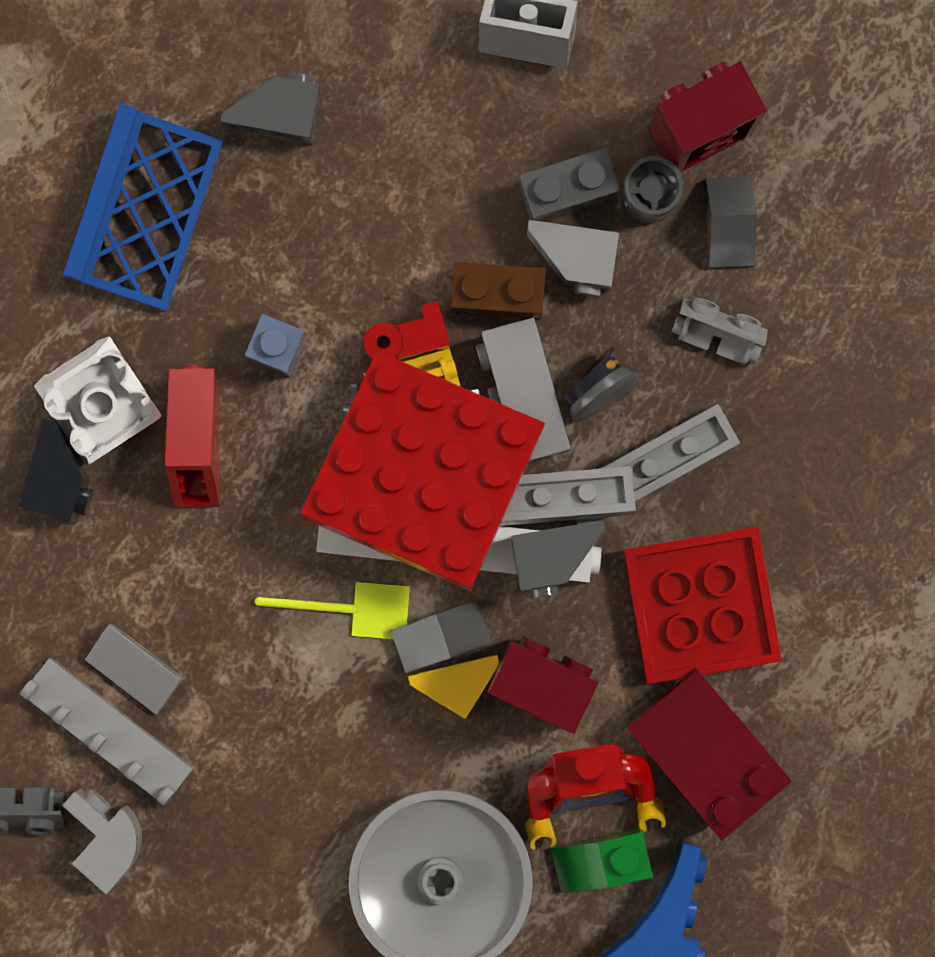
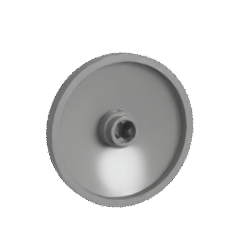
M432 789L420 791L405 796L387 806L364 830L353 853L349 871V895L354 916L365 937L385 957H497L511 944L519 933L528 914L532 898L533 875L531 862L525 844L517 829L500 810L477 796L457 790Z

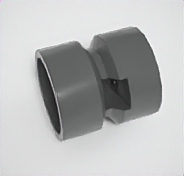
M649 156L638 160L630 167L622 185L621 201L624 210L631 218L640 223L655 224L664 221L673 213L683 194L684 182L680 170L673 162L663 157Z

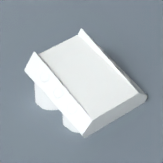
M110 337L97 340L83 352L49 374H45L34 385L44 401L46 410L51 417L57 420L70 440V444L86 465L99 459L162 416Z

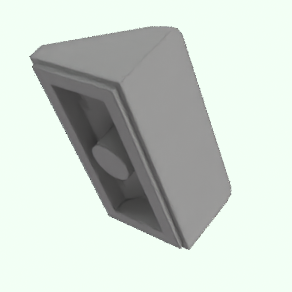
M114 624L107 626L85 658L89 664L156 715L185 679Z

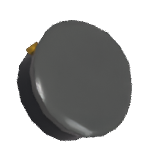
M610 347L595 361L580 381L561 400L569 409L571 420L581 422L630 394L637 387L640 374L632 369L622 367L614 357V347Z

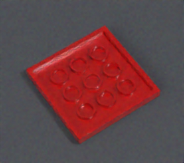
M376 351L300 513L301 518L471 592L543 432L545 423Z

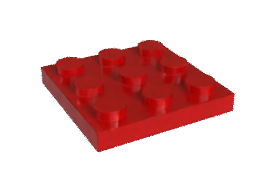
M759 527L623 550L646 684L681 679L695 668L701 675L782 661Z

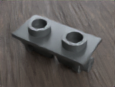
M56 787L24 788L23 804H15L16 789L0 788V836L6 835L8 830H26L27 833L37 836L51 835L54 833V830H67V825L61 811H57L65 810L62 806L66 802L65 792H57Z

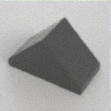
M751 177L706 178L708 269L754 267L757 210Z
M476 600L391 630L405 673L450 659L491 643Z

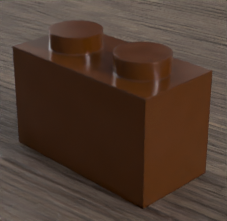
M454 262L451 312L453 314L541 319L543 314L546 268Z

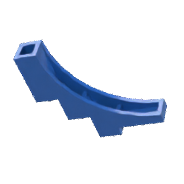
M680 840L670 873L653 904L626 935L596 957H705L706 951L699 949L700 941L698 938L683 934L685 927L691 929L693 927L697 912V901L691 900L695 882H703L707 865V857L701 855L702 847L698 843Z

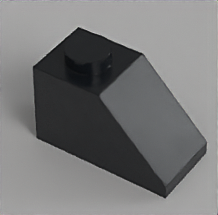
M43 419L18 506L77 523L79 515L86 516L91 504L93 490L87 488L90 479L61 426L54 421Z

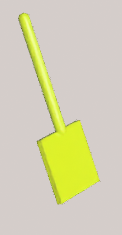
M356 582L354 605L257 597L255 604L264 607L352 613V636L393 639L391 630L407 625L410 586Z

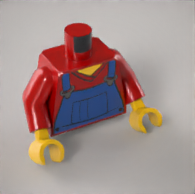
M608 744L552 755L544 768L533 773L528 782V814L530 819L526 821L524 827L530 848L535 850V841L541 837H547L550 848L556 844V837L551 820L549 819L551 814L632 800L638 801L639 828L642 831H647L646 820L648 819L660 820L662 828H665L664 802L657 797V790L649 763L640 755L627 754L619 744Z

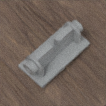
M695 297L693 301L687 298L683 299L679 314L685 315L686 318L677 315L671 331L679 335L678 340L708 350L713 336H717L722 339L716 354L746 365L747 362L757 363L762 347L755 345V343L765 346L768 332L767 329L761 327L762 323L759 320L745 314H737L736 317L719 311L720 307L717 304L704 298Z

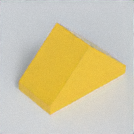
M495 654L411 674L408 676L409 682L415 689L466 719L499 666L498 655Z

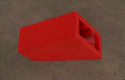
M191 365L182 369H169L165 469L175 508L220 507L219 390L215 368L205 369L201 366Z

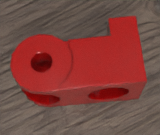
M439 301L421 306L424 316L422 319L396 326L389 323H377L371 326L364 337V348L369 357L373 360L376 351H379L400 361H406L448 348L451 349Z

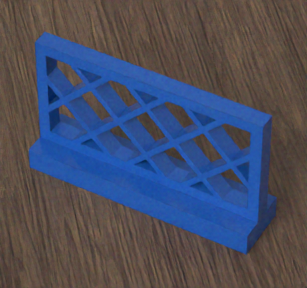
M120 103L63 273V278L166 312L223 141L139 112L137 108ZM142 124L161 130L169 147L145 158L137 142ZM169 133L184 139L174 144ZM191 142L210 147L206 164L188 172L177 149ZM135 149L140 161L129 165L133 150ZM172 152L183 176L160 186L148 163ZM143 166L154 190L131 200L123 185L125 175ZM202 173L198 188H196L192 177ZM186 181L194 196L192 206L174 215L163 191ZM121 192L126 203L115 208L119 193ZM158 195L169 218L146 229L134 205ZM129 208L141 232L117 243L109 228L111 217ZM188 215L184 230L182 231L177 220ZM172 223L180 238L178 248L160 258L149 234ZM105 235H107L112 246L100 251ZM144 237L155 261L135 271H131L120 248ZM115 251L126 275L112 282L93 277L92 274L97 259ZM174 257L170 273L168 274L163 262ZM158 265L166 281L161 299L143 294L135 276ZM130 280L134 290L119 286L118 284Z

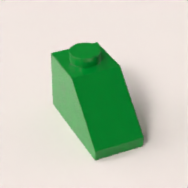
M639 827L551 848L561 893L610 888L653 878L643 832Z

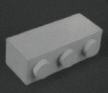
M530 318L481 332L483 343L475 345L481 370H491L495 387L487 389L489 399L545 423L529 463L569 452L571 450L535 319Z

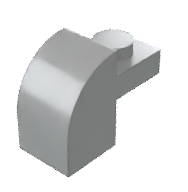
M79 789L62 806L95 834L96 837L72 865L107 894L135 864L142 845L141 827L136 815L128 805L122 807L113 817L107 812L111 805L100 794L92 789L88 793L83 789Z

